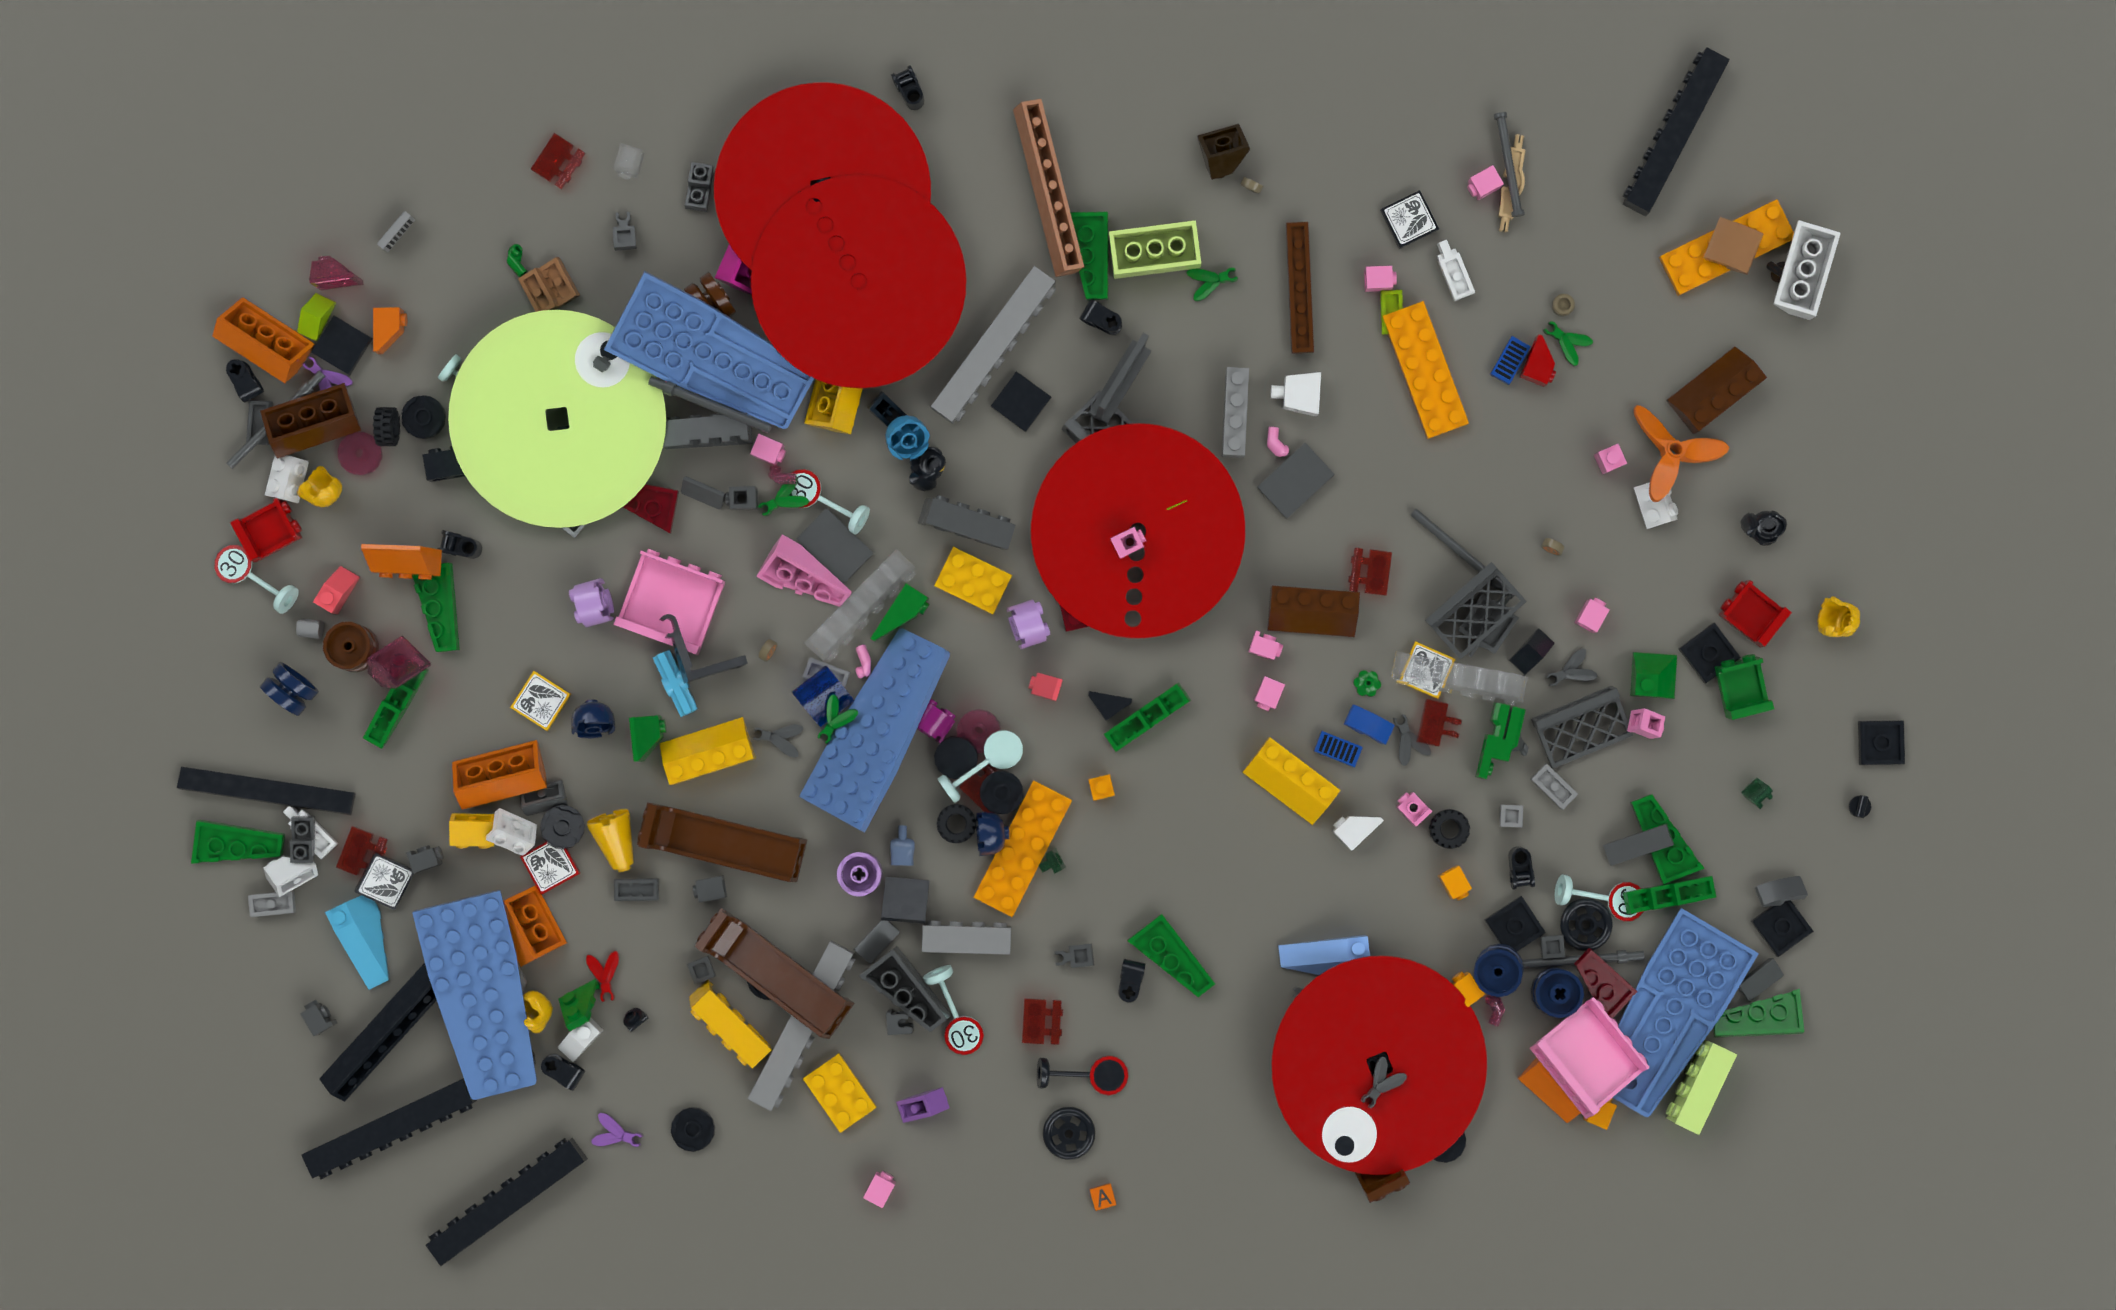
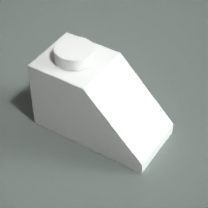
M1342 816L1333 824L1335 829L1332 832L1352 851L1384 820L1381 817L1347 816L1344 818Z
M281 857L263 867L266 879L279 897L318 876L314 861L313 863H290L289 857Z
M590 1017L589 1022L572 1030L557 1048L572 1062H575L604 1029Z

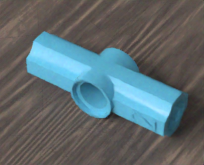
M671 650L653 657L654 663L662 677V684L668 696L672 698L680 717L698 710L695 700L689 691V683L683 682L680 669Z

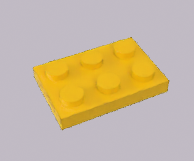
M953 547L934 586L988 613L994 614L1012 575Z
M840 1053L803 1078L840 1133L877 1108Z

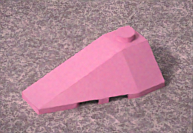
M783 534L771 549L756 576L776 588H790L799 595L803 593L810 594L816 600L842 607L852 593L802 545Z

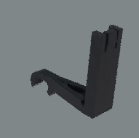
M666 614L659 619L661 621L666 619L671 621L673 633H668L665 638H672L684 683L740 668L748 664L744 655L693 671L690 670L693 666L676 617Z

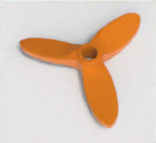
M1640 405L1634 408L1633 412L1638 424L1656 445L1661 455V459L1653 470L1649 484V496L1653 502L1661 501L1671 490L1678 474L1680 461L1688 463L1709 462L1722 458L1729 450V446L1725 442L1717 439L1694 438L1680 442L1667 431L1663 424L1649 410Z

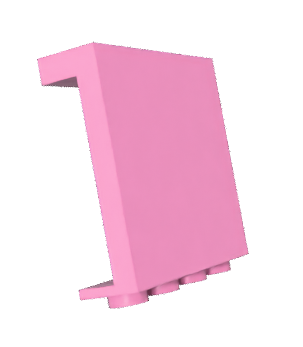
M648 549L647 552L640 551L642 555L619 617L616 616L613 625L673 646L672 638H665L668 633H673L671 621L668 619L665 621L659 620L662 616L671 614L677 619L687 651L699 655L725 585V581L721 580L722 575L709 571L708 575L700 572V567L689 564L688 567L680 565L681 560L668 556L667 560L660 558V553Z
M1594 997L1585 1001L1577 1012L1566 1017L1530 1047L1531 1051L1585 1119L1594 1116L1605 1103L1639 1074L1650 1068L1646 1058L1637 1052L1633 1047L1631 1039L1621 1032L1618 1028V1023L1608 1016L1604 1011L1603 1004Z

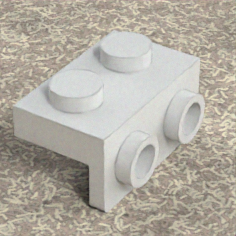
M274 456L265 496L299 503L300 497L297 491L305 480L309 462L292 456H284L278 459Z
M1650 482L1634 487L1647 529L1678 520V509L1676 504L1672 502L1671 490L1661 501L1653 502L1649 496Z

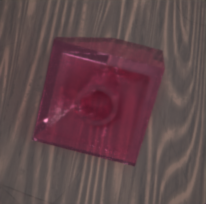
M331 256L318 257L317 261H312L309 281L311 285L319 290L364 285L360 277Z
M403 635L367 658L368 674L381 687L396 689L431 666V663Z

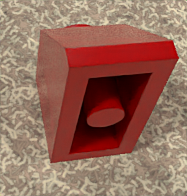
M1540 334L1534 339L1520 378L1544 387L1548 382L1552 383L1556 371L1553 370L1555 362L1544 337Z

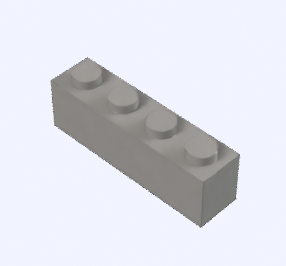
M1227 367L1222 457L1244 458L1249 368Z
M929 920L928 924L923 925L922 952L1010 955L1011 927H1007V923L994 922V926H985V922H972V926H963L962 921H950V925H941V921Z

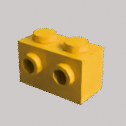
M452 813L449 820L450 846L460 849L469 846H478L480 849L494 847V843L486 840V835L493 829L494 814Z

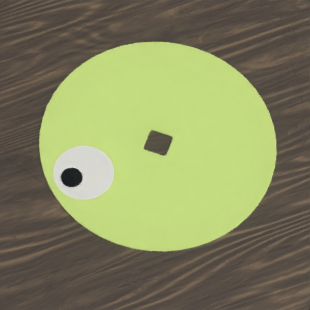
M543 310L527 313L513 318L489 332L471 350L456 376L449 402L448 421L452 447L456 459L471 485L484 499L503 513L517 520L543 527L562 528L585 525L600 520L622 508L637 495L652 475L659 461L666 434V408L663 392L648 384L651 377L657 379L658 377L604 350L615 328L611 324L584 313L567 310ZM597 356L609 358L608 362L611 365L606 371L600 372L593 367V361ZM566 407L569 428L549 431L545 411L547 409Z

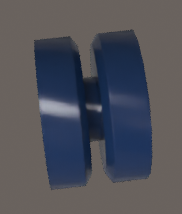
M279 662L273 669L276 679L267 677L260 685V688L278 705L299 716L306 708L302 698L312 700L319 691L296 670Z
M1494 944L1483 949L1477 957L1474 968L1475 982L1480 990L1495 997L1508 996L1516 991L1521 984L1524 970L1522 958L1509 945ZM1500 968L1502 969L1503 973H1501L1500 971L1497 973L1495 972V969Z
M1555 967L1545 969L1536 976L1532 983L1531 996L1536 1007L1543 1013L1556 1018H1564L1574 1014L1580 1008L1584 998V990L1577 976L1570 971ZM1555 989L1560 990V994L1558 996H1555Z

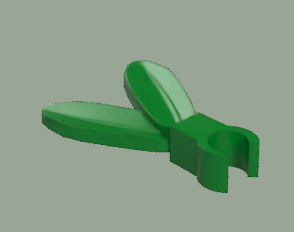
M1199 268L1188 270L1187 275L1191 279L1205 282L1195 292L1194 301L1204 300L1219 286L1220 282H1236L1238 277H1228L1229 273L1235 272L1236 269L1229 268L1227 271L1218 274Z
M1548 322V324L1553 326V332H1549L1547 329H1543V332L1546 335H1551L1556 340L1559 339V344L1565 358L1571 365L1577 366L1579 357L1573 345L1586 347L1593 344V340L1583 334L1564 333L1557 327L1555 322Z
M793 475L787 478L775 499L758 505L761 509L765 505L768 506V511L763 513V516H769L772 511L779 507L799 508L809 503V499L804 496H790L797 485V476Z
M832 694L827 701L828 724L820 731L818 739L821 738L822 734H826L828 739L825 743L827 744L831 740L834 730L853 721L858 715V710L849 709L839 714V700L835 694Z

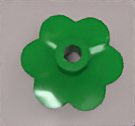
M1363 670L1359 672L1358 677L1353 682L1357 688V693L1361 696L1367 695L1372 697L1376 694V690L1381 687L1378 675L1374 671L1368 673Z

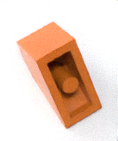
M400 307L373 308V351L375 353L383 354L404 333V326H407L408 319L407 314Z

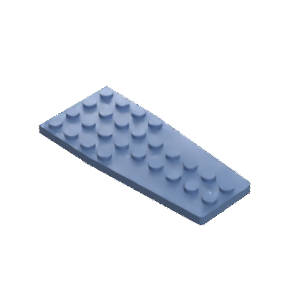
M646 271L641 276L604 347L605 351L662 380L675 383L679 387L740 412L747 413L782 429L788 428L814 378L791 365L767 340L706 302Z
M900 628L849 708L858 710V715L850 723L835 730L799 797L865 833L897 774L947 664L950 652Z
M501 890L413 911L412 914L428 977L470 1097L473 1100L535 1085L537 1077L529 1029L524 1025L527 1015L517 953Z
M1680 908L1647 963L1635 988L1638 992L1628 1002L1618 1023V1028L1631 1039L1633 1047L1646 1058L1650 1068L1639 1074L1612 1098L1644 1117H1649L1725 1012L1759 953Z

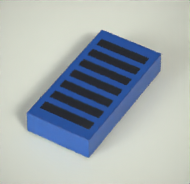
M1511 336L1490 375L1510 385L1531 346Z
M1321 731L1314 752L1355 767L1363 747Z

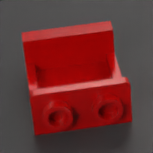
M275 498L273 503L243 519L237 518L230 522L250 561L258 562L302 538L300 534L302 531L301 526L296 519H292L290 515L292 510L286 500L283 501L282 499Z
M1751 580L1741 581L1734 589L1736 594L1731 600L1728 598L1720 607L1722 612L1719 616L1760 648L1765 647L1792 612L1786 607H1781L1756 588Z

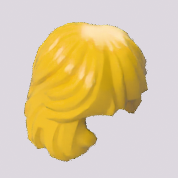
M318 466L309 475L308 480L299 486L297 494L300 498L314 506L328 507L337 501L343 486L323 466Z
M1834 596L1825 598L1821 605L1822 609H1820L1818 614V631L1828 637H1848L1853 635L1860 625L1859 609Z
M532 990L523 995L527 1015L524 1025L536 1034L545 1028L552 1015L553 1007L545 995Z

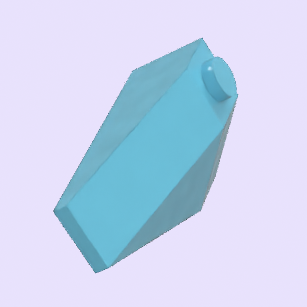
M361 895L325 912L335 934L368 990L388 981L389 973L383 943L384 935L381 928V912L376 901Z

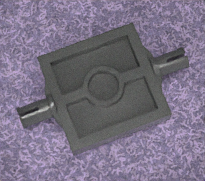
M1481 594L1474 605L1486 606L1487 596ZM1505 594L1504 607H1506V604L1513 596L1512 594ZM1502 596L1499 601L1489 598V606L1502 607ZM1473 607L1472 620L1485 621L1486 608ZM1488 608V621L1497 622L1500 620L1502 609ZM1504 609V615H1505V614H1507V613L1509 612L1508 609ZM1470 612L1464 620H1470ZM1512 614L1473 648L1468 656L1472 657L1478 647L1486 648L1495 654L1519 617ZM1462 622L1458 631L1469 636V623ZM1472 623L1471 636H1481L1484 634V623ZM1487 624V630L1494 624ZM1471 638V644L1477 639Z

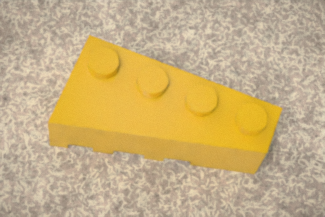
M709 979L706 980L689 996L692 1009L690 1011L691 1014L698 1021L702 1019L707 1024L706 1028L712 1035L718 1034L723 1039L721 1043L729 1051L733 1049L738 1054L736 1056L737 1059L744 1066L748 1064L753 1069L771 1051L770 1044L750 1023L746 1025L744 1023L746 1020L742 1014L735 1008L731 1010L729 1008L730 1004L726 1000L727 998L722 993L716 994L712 989L713 984Z

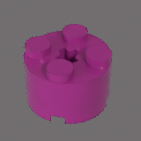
M930 699L917 729L928 737L932 736L936 739V742L941 744L954 725V718L956 716L947 709H938L936 707L938 703Z

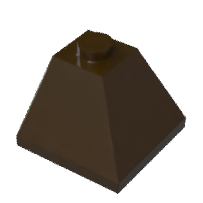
M1239 124L1197 136L1211 180L1233 174L1250 151L1249 144Z

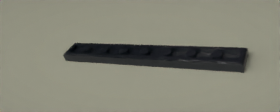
M181 767L177 783V789L346 815L352 814L356 795L354 792Z

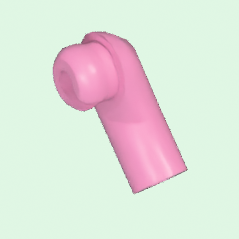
M1268 427V449L1275 456H1287L1289 448L1278 439L1279 428Z
M860 645L856 647V652L862 666L857 667L855 671L858 678L861 679L865 676L867 678L871 673V658L866 645Z

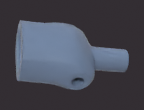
M898 825V838L890 841L891 865L914 866L915 842L907 838V826Z

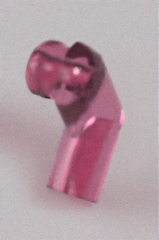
M780 466L769 467L770 473H768V476L777 484H796L797 477L795 473H780Z
M1487 995L1485 1002L1490 1005L1493 1011L1488 1023L1499 1027L1505 1007L1500 997Z

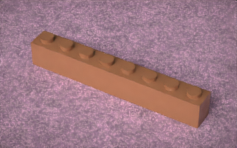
M1042 99L1024 101L1016 106L1013 112L1055 276L1075 274L1084 268Z

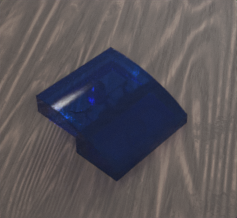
M827 665L792 691L796 699L820 727L827 722V701L832 694H835L839 700V712L855 701Z

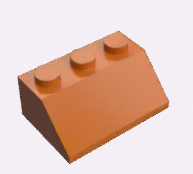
M361 544V550L370 571L379 573L381 578H393V574H399V578L412 579V575H418V579L432 580V576H440L442 550L423 546Z
M536 885L504 900L517 959L521 967L567 943Z
M1537 1057L1518 1077V1080L1566 1123H1569L1581 1113Z

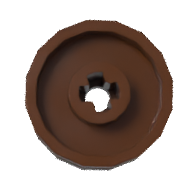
M709 272L700 277V283L706 290L703 293L694 283L684 288L685 292L706 302L715 309L718 308L720 312L728 317L736 313V310L729 302V296L720 283H716Z
M341 622L334 625L326 633L323 640V652L326 659L333 666L349 672H361L368 669L376 661L379 654V642L376 635L369 628L354 622Z

